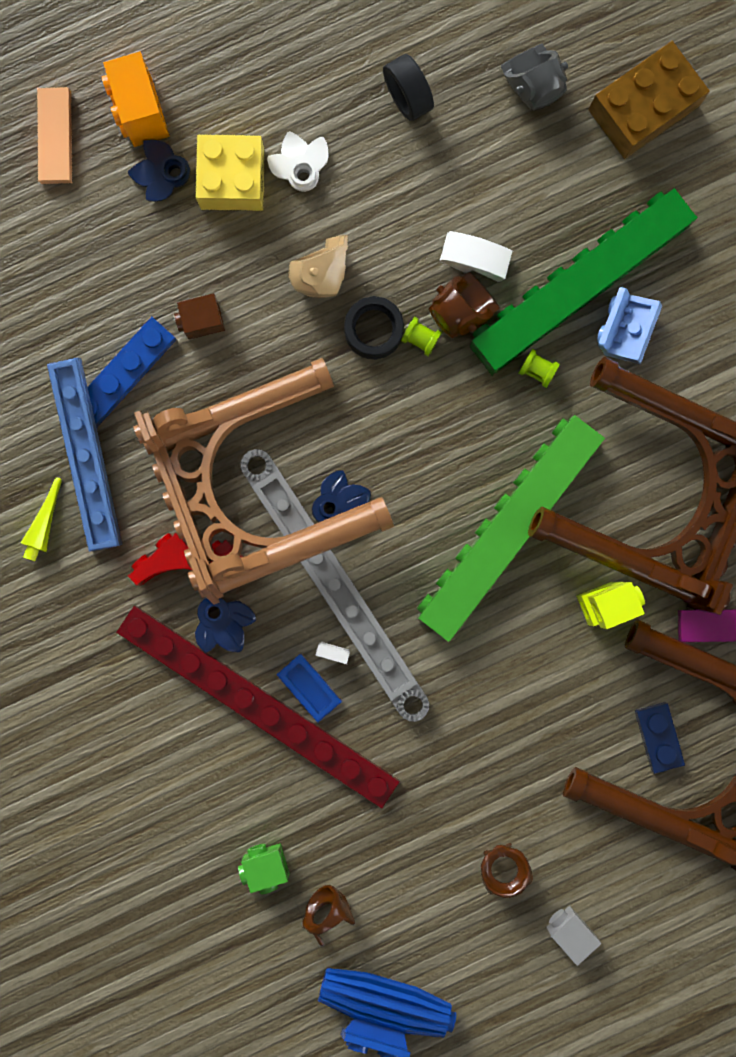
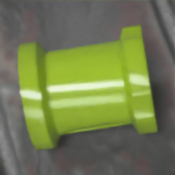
M414 317L406 329L401 342L412 343L422 349L425 356L429 357L442 332L440 330L435 332L419 323V318Z
M532 348L518 374L522 376L527 374L540 381L542 386L547 388L560 364L557 362L552 363L542 358Z

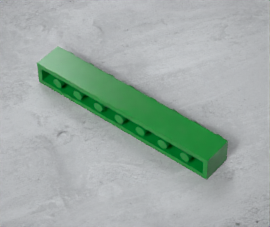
M675 188L666 195L662 191L656 194L646 203L649 206L642 213H639L638 210L632 212L622 221L624 226L617 232H614L613 229L607 231L597 240L599 243L597 247L591 251L588 248L583 249L572 259L573 265L566 270L562 266L547 277L549 283L540 289L537 285L522 296L524 302L516 308L512 304L497 315L499 320L492 326L486 323L472 334L474 339L469 347L491 376L671 242L696 221L698 217Z

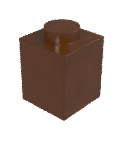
M214 293L177 302L179 312L174 313L178 331H184L189 340L225 331L219 302Z

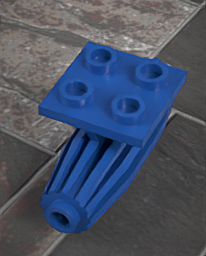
M327 968L325 971L318 1001L353 1018L346 1028H342L340 1034L343 1040L346 1041L348 1049L367 1054L368 1048L377 1050V1054L380 1057H410L411 1052L407 1049L405 1034L444 1038L446 1032L452 1033L454 1029L456 1012L451 1011L452 1005L416 986L361 971Z

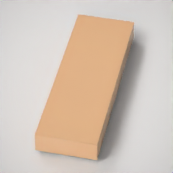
M69 87L37 88L38 181L41 184L72 183L71 91Z

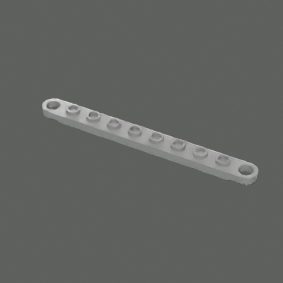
M254 449L248 451L241 460V470L283 536L314 525L271 457L262 450ZM261 457L265 460L266 467L263 473L255 475L249 471L248 464L252 458ZM328 550L301 561L399 714L404 719L413 722L424 718L429 710L427 696L333 552ZM410 696L419 697L422 701V708L416 714H410L404 709V702Z

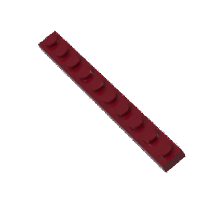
M133 606L116 633L380 808H383L400 782L399 779L209 653L203 652L200 647L138 606Z

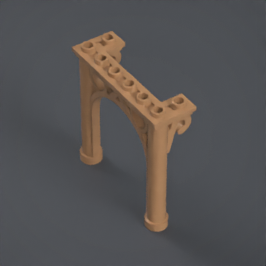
M323 358L310 362L311 366L196 412L185 414L182 408H170L157 414L154 419L148 412L142 414L141 411H137L134 413L138 425L133 426L140 444H144L149 455L154 454L157 463L152 465L158 482L164 481L167 492L162 493L169 511L174 510L178 520L174 521L173 524L180 540L185 538L189 548L184 550V554L190 568L193 570L188 572L191 585L195 591L198 590L202 598L207 597L213 605L220 603L219 598L224 597L223 593L379 529L383 532L394 527L383 498L380 497L292 534L277 538H265L249 534L235 526L224 515L217 503L213 490L212 469L216 453L223 440L240 425L333 388L334 385ZM214 432L206 448L194 441ZM190 450L197 451L203 456L201 466L192 473L183 471L180 464L181 456ZM180 478L185 482L197 483L196 494L189 501ZM205 500H207L210 508L206 504H203ZM194 515H205L214 523L205 530L203 538ZM219 532H227L234 536L233 549L226 556L214 554V549L211 545L212 538ZM243 543L263 548L240 557Z

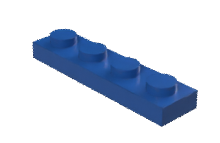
M152 316L88 386L96 428L177 340Z

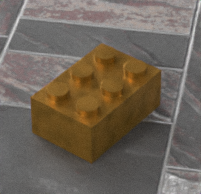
M672 40L597 93L588 111L625 160L698 108L710 90Z

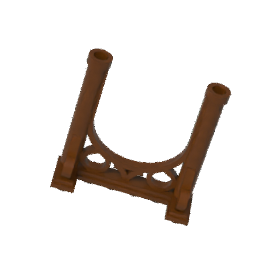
M603 357L593 371L590 380L591 387L679 427L695 443L702 459L704 471L703 492L699 506L689 524L679 535L661 546L649 549L629 546L543 506L534 514L529 526L528 535L541 542L544 540L552 542L682 599L688 603L687 607L721 615L722 611L730 603V592L733 584L719 581V579L727 571L728 557L732 548L736 546V422L618 367V362ZM706 437L725 445V448L718 449L713 453ZM729 455L735 462V469L732 472L731 478L724 482L718 475L716 463L724 456ZM716 488H730L723 506L720 501L721 492H716ZM716 522L709 540L702 534H696L699 530L706 531L709 525ZM695 540L700 546V555L696 563L688 567L683 561L682 546ZM671 553L672 563L675 568L654 560L652 557Z
M637 619L633 623L625 641V649L637 654L640 653L718 687L736 705L735 664L653 630L650 624ZM574 767L571 770L564 786V797L575 802L581 800L727 863L736 871V839L733 838L736 837V826L731 828L725 827L721 816V808L736 802V775L726 789L708 803L689 809H675L605 781L578 767ZM711 814L716 831L690 819H697Z

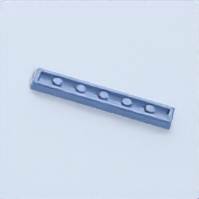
M73 358L47 364L88 550L91 552L122 545L82 360L81 358Z

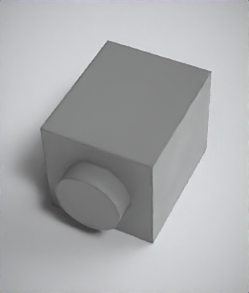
M571 906L565 910L560 909L555 912L549 920L550 924L546 927L551 937L577 966L601 945L596 934Z

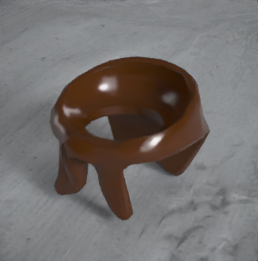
M512 843L496 845L492 850L483 852L485 857L481 863V876L486 890L491 895L495 894L503 898L515 897L521 894L533 880L532 870L527 858L520 850L511 848ZM499 857H510L517 864V876L508 883L499 882L492 875V864Z
M325 885L319 888L309 900L305 918L303 919V928L315 936L320 946L324 945L322 938L319 936L320 934L335 927L343 920L351 925L355 924L351 908L345 896L334 886ZM331 903V910L322 924H316L314 916L318 909L325 904Z

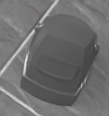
M543 43L501 64L507 82L532 111L550 106L567 91V77L564 70L568 69V64L566 61L561 63L559 54L556 51L546 50Z

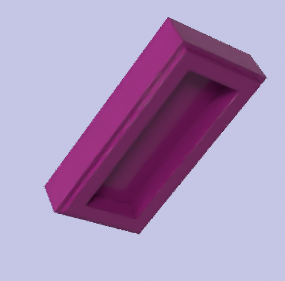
M724 609L721 615L699 610H678V640L681 642H736V609Z

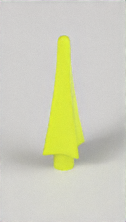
M61 478L54 480L45 502L21 541L22 544L27 546L23 556L25 559L35 562L39 550L47 552L53 512L62 483Z

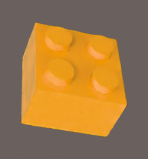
M141 51L103 62L107 75L102 76V81L107 95L111 97L113 103L111 111L116 125L120 127L123 138L129 137L133 146L137 147L143 145L144 140H161L170 137L153 79Z

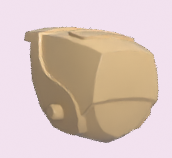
M348 235L326 239L325 248L290 262L289 279L297 292L315 298L334 297L338 294L345 275Z

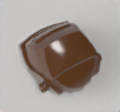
M469 272L463 277H454L445 287L440 285L436 289L438 294L432 300L433 303L428 310L442 332L453 339L469 332L473 333L477 328L486 323L500 307L484 285Z

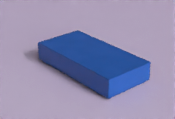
M301 653L276 674L317 723L342 702Z

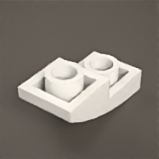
M449 231L445 239L440 262L464 273L473 270L500 282L506 278L512 250L482 238Z

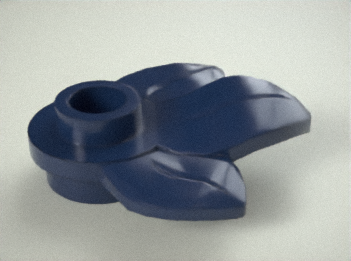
M151 139L143 141V149L147 159L136 164L128 171V175L134 182L140 186L147 187L146 200L153 202L167 199L174 188L186 184L191 175L188 162L183 157L174 155L169 144ZM178 168L181 170L178 176H170V172L173 169Z
M343 470L333 472L321 483V496L314 501L312 514L319 523L368 503L371 491L361 485H348ZM325 504L331 505L333 507V514L325 513L323 506Z
M205 598L197 609L200 623L195 631V639L198 646L205 653L212 650L216 644L227 651L241 652L245 640L242 627L256 621L255 614L247 605L240 601L226 603L222 598H219L220 603L213 605ZM212 606H216L219 609V615L214 619L208 615V610Z

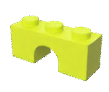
M609 582L576 596L589 626L599 625L600 628L609 629L645 614L642 608L645 605L644 596L638 586L634 587L632 582Z

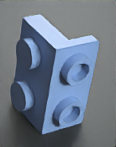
M620 287L617 296H613L610 301L608 320L606 325L601 326L597 337L598 346L604 355L641 364L662 308L661 302L630 295L627 288Z

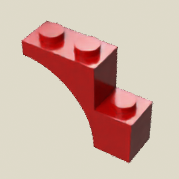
M170 533L163 536L155 544L158 549L149 557L146 554L141 556L131 566L134 571L128 577L136 586H139L164 572L178 569L192 570L184 554V550L189 549L185 538L180 540L177 533L173 536ZM219 540L215 541L212 544L214 554L217 556L228 555L233 549V544L229 540H224L222 543Z

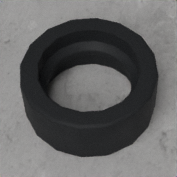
M403 54L383 66V75L388 90L399 110L409 121H414L433 110L434 99L429 84L420 67L410 55Z
M377 296L362 298L353 304L346 314L344 323L346 341L353 352L363 358L372 360L385 358L396 351L401 343L404 331L402 313L397 306L388 299ZM366 311H382L392 322V335L387 342L380 346H368L361 342L356 334V322L360 315Z

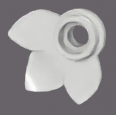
M289 131L282 143V154L268 156V165L274 176L279 179L288 180L294 189L306 192L312 190L317 185L319 171L328 162L327 142L324 137H319L307 145L303 139ZM305 172L309 174V178L305 181L299 180L298 176L300 173Z

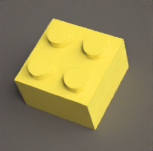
M197 135L196 199L201 210L263 211L264 146L262 137Z

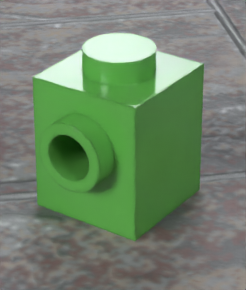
M281 843L266 847V844H259L247 849L248 853L244 854L241 861L242 865L238 866V871L242 884H248L250 893L259 891L260 894H267L277 890L279 884L288 882L290 872Z

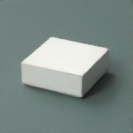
M325 642L319 643L316 656L347 664L350 654L349 649Z

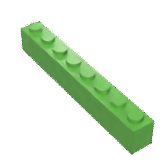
M576 415L572 416L568 421L562 418L552 431V434L556 437L550 445L547 446L543 443L532 457L537 462L530 471L525 468L521 471L513 482L517 488L510 496L505 493L494 507L498 511L491 521L486 518L475 531V534L479 537L474 544L470 546L466 543L455 558L459 563L451 572L449 569H446L436 582L440 588L432 597L427 594L416 608L421 612L417 618L448 642L530 537L528 535L529 526L536 511L542 506L551 510L605 439Z

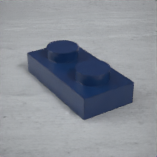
M663 702L634 710L651 772L656 774L685 766L668 703Z

